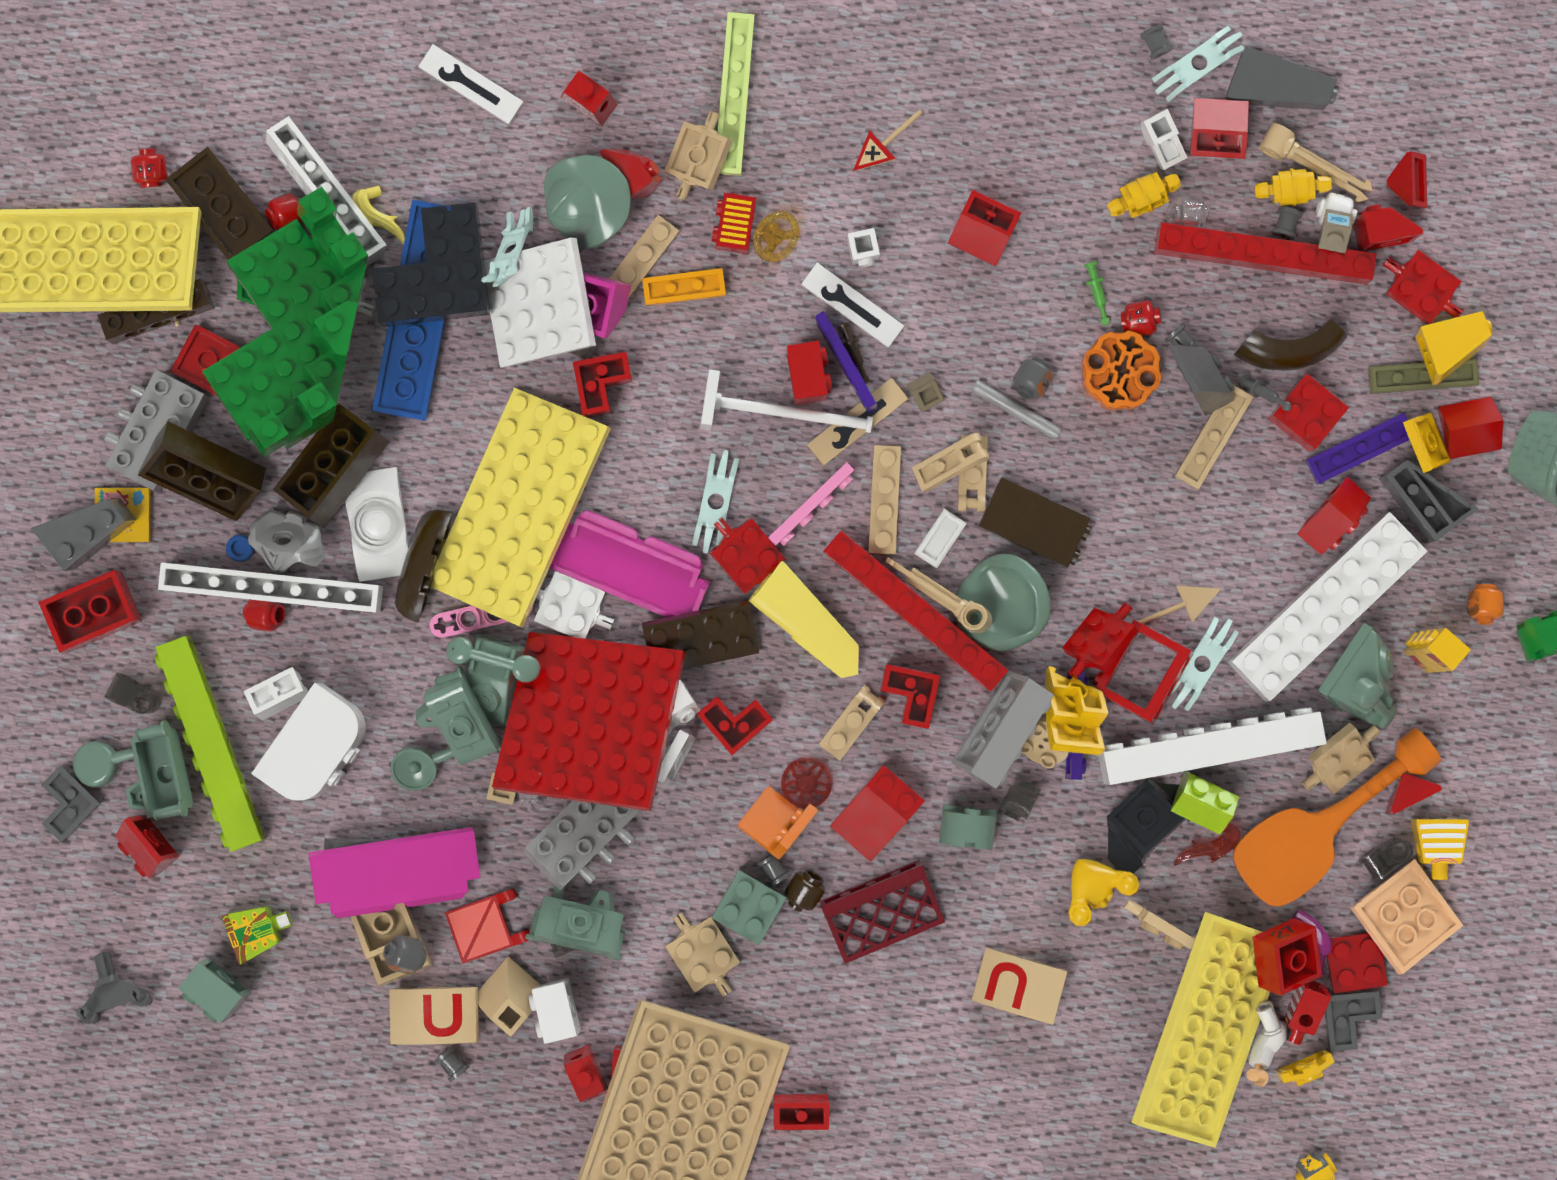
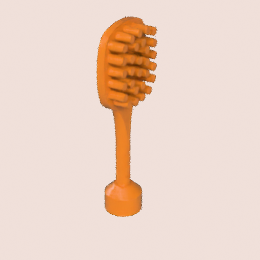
M1412 728L1396 741L1395 760L1341 801L1317 812H1307L1300 808H1288L1265 818L1249 830L1239 840L1233 850V862L1240 877L1249 889L1268 905L1283 906L1298 899L1314 887L1332 866L1335 858L1334 837L1344 823L1364 804L1402 776L1403 773L1426 775L1442 762L1439 753L1422 732L1417 728Z

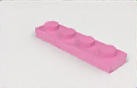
M846 462L768 537L775 546L779 543L785 546L795 536L792 531L799 524L802 527L806 526L815 517L812 512L818 506L823 509L834 499L831 493L838 487L843 490L854 479L851 476L854 469Z

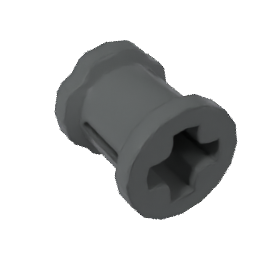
M1162 24L1153 26L1140 34V38L1142 40L1145 39L1151 51V60L1157 59L1173 50L1172 45H1168L1162 33Z
M1280 206L1278 209L1280 213L1276 228H1273L1271 233L1277 237L1294 240L1296 237L1294 230L1297 220L1302 217L1303 213L1291 207Z
M1183 323L1164 339L1166 342L1180 346L1197 347L1201 344L1187 333Z
M772 854L757 863L758 867H762L769 878L770 887L791 875L790 871L785 870L781 861Z
M451 1046L434 1060L448 1074L449 1082H452L469 1068V1065L464 1064L454 1052L456 1049L454 1046Z

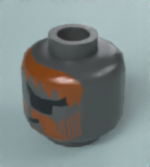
M1039 358L1023 361L1013 378V383L1018 389L1017 393L1025 399L1042 397L1053 380L1051 366Z
M404 935L395 936L391 942L386 943L383 950V957L386 958V964L389 969L401 973L413 974L420 970L426 961L427 953L422 942Z

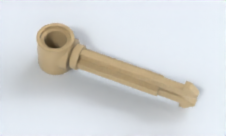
M1277 123L1270 125L1258 147L1261 152L1276 160H1282L1284 157L1288 160L1291 159L1319 176L1330 177L1334 185L1355 196L1354 201L1357 203L1368 200L1355 187L1372 192L1369 180L1366 179L1362 182L1303 148L1298 142L1294 141L1295 134L1285 126Z
M889 557L886 559V563L908 576L905 582L954 613L958 617V621L971 632L984 633L990 628L992 624L991 613L982 605L961 599L915 568L910 572ZM975 612H981V622L977 625H972L970 622L971 615Z

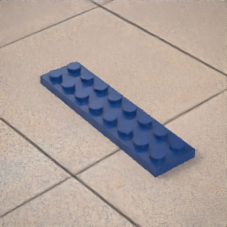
M412 199L400 265L427 262L421 208L446 205ZM446 206L448 211H451V206ZM446 320L390 326L387 328L373 401V412L427 421Z

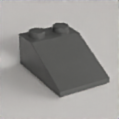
M1180 345L1169 347L1205 416L1234 401L1231 392L1235 388L1228 376L1222 378L1218 370L1222 368V365L1215 353L1210 355L1205 347Z

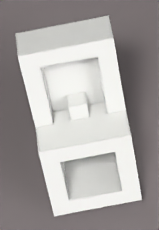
M1168 109L1141 122L1144 139L1147 145L1151 147L1161 170H1165L1188 158L1177 136L1179 132Z

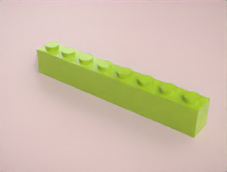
M183 636L155 647L157 652L154 655L155 662L160 670L163 669L165 673V689L169 695H173L176 705H173L175 716L178 721L182 720L185 728L182 731L183 738L187 746L191 745L195 755L192 756L193 765L197 772L201 771L204 779L201 782L203 792L206 797L210 796L213 804V807L210 808L212 817L216 823H220L223 832L220 833V838L225 848L229 847L230 852L266 840L191 636Z

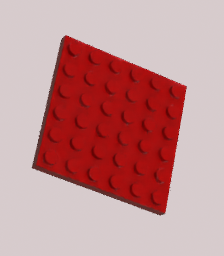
M529 632L524 655L536 658L541 670L538 678L528 683L517 680L492 787L495 790L651 811L686 654L684 651Z

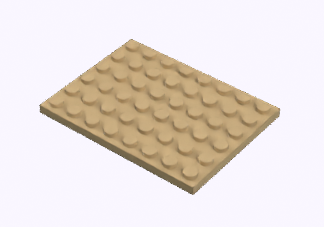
M639 999L577 1180H745L790 1045Z

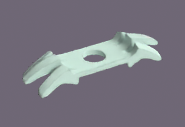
M1227 26L1182 59L1165 68L1152 78L1154 83L1173 71L1175 74L1155 90L1157 95L1181 81L1182 84L1166 97V100L1170 102L1197 80L1242 52L1244 49L1243 45L1228 51L1225 55L1223 53L1225 49L1243 36L1242 33L1238 32L1217 45L1216 41L1231 30ZM1197 55L1203 56L1207 61L1206 68L1203 70L1194 69L1191 63L1193 57Z
M531 207L521 210L517 227H515L513 213L507 212V226L501 232L504 237L494 262H490L489 273L481 279L482 282L495 281L493 287L504 284L518 271L517 261L528 233L533 232V213ZM516 244V247L511 252L505 253L509 246Z
M727 450L723 452L717 475H713L716 454L711 453L699 518L692 543L693 546H697L702 526H706L703 553L707 554L714 528H716L713 524L721 517L726 521L732 488L740 460L738 458L734 459L729 478L725 477L729 453ZM712 494H719L723 497L724 504L720 509L715 510L709 507L708 498ZM719 530L717 534L716 546L720 543L723 537Z
M1215 616L1212 619L1207 631L1194 650V655L1173 692L1176 690L1181 681L1184 683L1171 706L1172 708L1176 709L1189 692L1194 689L1193 694L1184 707L1186 711H1189L1217 665L1232 646L1239 634L1237 630L1233 631L1224 646L1220 645L1231 626L1232 620L1229 618L1213 640L1210 637L1219 619ZM1199 656H1205L1210 661L1208 670L1204 672L1198 671L1194 666L1195 659Z

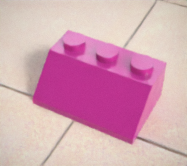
M583 272L594 335L608 338L626 312L631 285Z

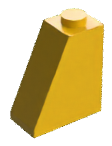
M1483 311L1420 327L1415 338L1432 385L1439 384L1486 346L1493 330L1491 322L1485 319Z

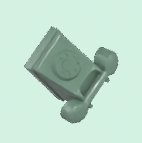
M1363 623L1318 691L1336 710L1344 711L1380 729H1385L1393 721L1397 711L1389 693V680L1393 676V661L1389 648L1373 627Z
M476 634L473 644L464 637L454 638L446 647L448 659L455 664L463 665L468 663L465 672L467 682L488 721L506 726L517 680L529 683L537 679L541 670L538 660L530 655H524L525 647L486 636Z

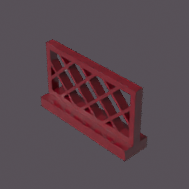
M920 860L819 901L844 964L945 923ZM922 880L925 886L922 898L919 899L909 895L908 892L911 885ZM905 887L904 892L899 891V889H902V888ZM892 892L902 896L896 910L883 905L886 895ZM927 896H929L931 903L925 901ZM906 898L919 903L914 917L900 912ZM869 903L877 906L871 920L857 915L861 905ZM923 905L934 909L937 918L925 922L918 919ZM881 908L894 913L889 927L875 922ZM842 913L850 916L851 919L847 929L843 930L836 927L832 917ZM898 915L911 920L909 929L902 933L893 929ZM855 919L869 924L864 937L850 932ZM915 923L921 924V925H919V926H917V927H914V926H915ZM873 926L887 931L883 941L875 943L868 940ZM838 932L844 934L842 940L840 939ZM890 933L895 934V936L889 938ZM848 936L861 941L858 951L849 955L846 954L844 949ZM865 944L871 945L869 947L864 948Z

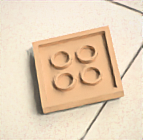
M1415 859L1408 861L1350 907L1398 975L1404 974L1463 926Z

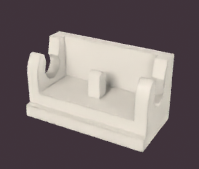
M291 667L245 690L244 694L253 714L263 721L301 702L308 693L307 688L301 682V675Z

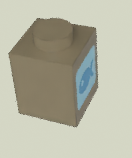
M1326 209L1319 233L1318 248L1345 253L1352 230L1353 214Z

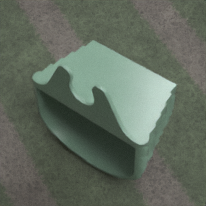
M1533 410L1526 418L1515 440L1509 458L1508 473L1516 483L1529 489L1530 492L1536 493L1538 497L1544 498L1545 501L1552 503L1555 507H1557V412Z

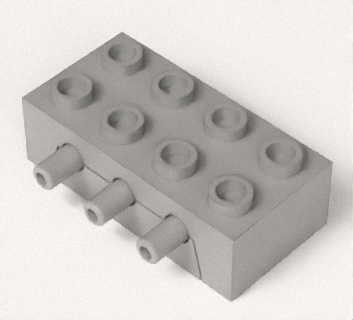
M155 370L146 388L136 383L131 386L130 393L141 398L134 412L123 407L119 409L117 417L128 422L122 435L118 436L110 431L105 435L104 440L115 446L105 466L160 493L163 487L138 476L155 437L167 421L193 432L210 397Z
M1008 671L951 763L975 779L997 789L1007 778L1008 769L1013 761L1020 757L1026 740L1036 731L1037 722L1040 717L1049 710L1054 694L1030 678Z
M572 800L524 848L522 853L560 891L578 873L591 884L597 876L586 865L597 854L607 864H611L616 859V856L606 845L616 835L627 845H630L635 840V837L625 826L640 810Z

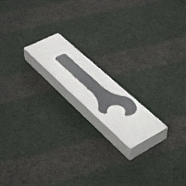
M434 44L418 66L419 69L509 126L524 104L522 100Z
M816 263L801 284V286L886 348L890 347L904 328L903 324L819 263Z

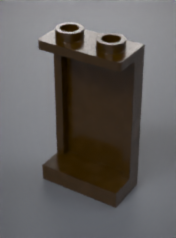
M1001 477L977 528L986 533L990 532L1066 569L1070 564L1075 565L1081 552L1077 547L1081 539L1086 541L1092 526L1088 525L1091 518Z

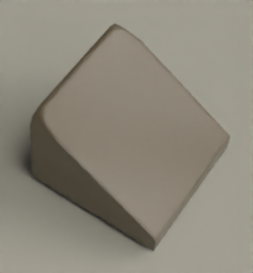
M930 372L906 384L921 413L945 400L935 377Z

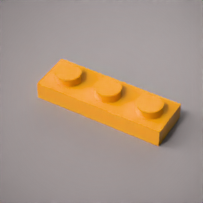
M723 268L642 278L646 306L726 296Z

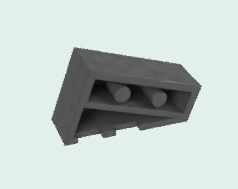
M1409 460L1400 462L1379 478L1427 543L1437 541L1479 509L1459 497L1453 490L1440 484L1428 473H1423L1421 468Z
M120 498L108 499L37 525L31 529L62 570L68 571L75 570L136 521V518Z

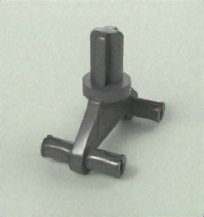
M102 952L94 956L99 979L96 981L97 987L94 988L85 1005L77 1009L76 1014L82 1022L95 1024V1022L98 1023L101 1019L99 1012L129 1002H133L140 1007L151 1005L153 1000L146 990L122 980L118 974L115 975L110 953Z

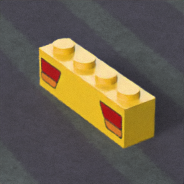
M1447 628L1421 630L1419 633L1413 632L1405 641L1407 647L1403 652L1424 671L1433 673L1453 671L1471 649Z

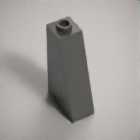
M1245 46L1241 52L1225 99L1249 101V105L1324 110L1328 104L1334 103L1338 89L1334 88L1337 79Z

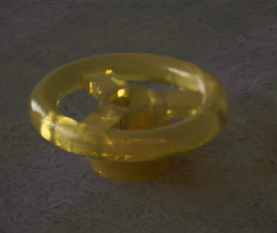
M776 211L767 215L759 223L754 234L753 243L756 254L762 260L772 263L781 261L789 256L799 240L800 229L797 219L786 211ZM775 220H787L791 225V230L784 231L780 229ZM790 239L788 245L781 252L773 254L777 245L782 243L783 240ZM761 241L767 243L765 250H763Z

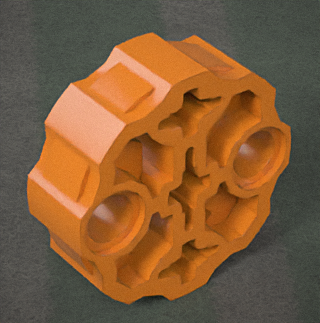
M1136 332L1106 333L1096 340L1095 344L1082 358L1080 367L1082 369L1083 389L1087 396L1092 397L1099 403L1101 408L1110 411L1133 410L1144 404L1152 392L1158 388L1162 376L1159 367L1160 356L1156 348L1149 345ZM1128 340H1132V346L1136 347L1130 352L1126 351L1127 346L1123 344ZM1117 351L1119 353V356L1117 361H1114ZM1142 353L1143 356L1141 358L1135 359L1133 367L1130 366L1132 358ZM1097 356L1102 362L1101 368H1091L1088 363L1089 357ZM1125 359L1123 371L1127 372V374H1124L1116 383L1118 371L1114 370V368H1118ZM1143 373L1149 374L1153 379L1152 386L1142 385L1140 375ZM1108 376H1112L1109 385L1100 389L1099 385L1106 383ZM1125 381H1128L1125 390L1128 392L1129 397L1127 396L1126 392L1122 389ZM1112 390L1115 391V396L1120 399H1116L1113 403L1109 402V397L1106 396Z

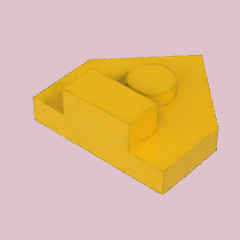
M1322 1050L1277 1069L1276 1073L1281 1082L1295 1081L1297 1086H1301L1323 1077L1322 1071L1332 1065L1334 1059L1330 1052Z

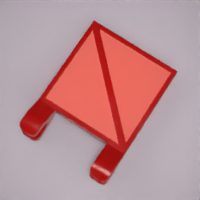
M514 888L445 912L462 964L529 941L525 938L526 934L530 932L528 929L510 935L500 904L517 898Z

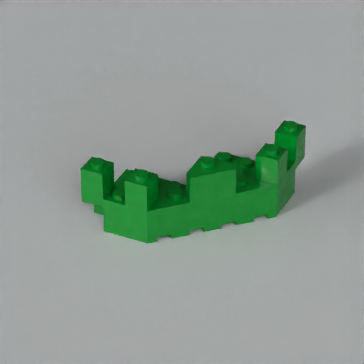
M322 186L298 200L297 213L312 234V241L296 219L227 260L228 266L271 330L202 371V374L247 441L252 440L264 458L283 446L288 450L330 424L334 420L368 254L353 232L349 235L345 233L336 219L337 208Z

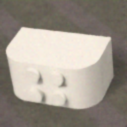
M314 683L251 774L291 800L300 801L321 796L330 786H336L345 774L342 769L346 764H352L361 751L357 747L362 742L366 730L362 712L354 704L325 684Z

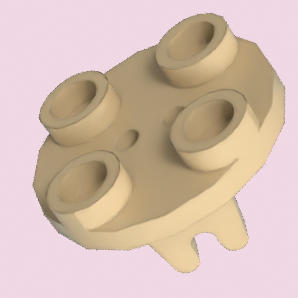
M1040 717L1037 722L1036 731L1026 740L1022 747V754H1025L1030 760L1041 764L1044 768L1050 769L1055 764L1061 763L1066 759L1069 752L1051 750L1049 739H1046L1048 738L1046 719Z

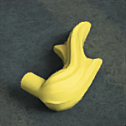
M375 186L357 190L353 194L352 200L372 226L380 227L390 232L404 245L405 234L395 223L397 216L382 214L374 209L369 202V199L381 196L380 187Z

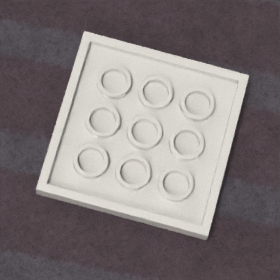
M567 238L522 250L517 261L518 271L504 284L493 287L495 281L487 282L490 315L500 368L596 346L577 238ZM495 258L484 260L486 275H488L490 270V262H494Z

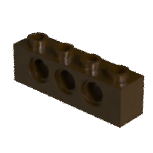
M197 279L194 283L192 310L106 311L97 316L105 339L112 344H116L215 309L207 284L202 279Z

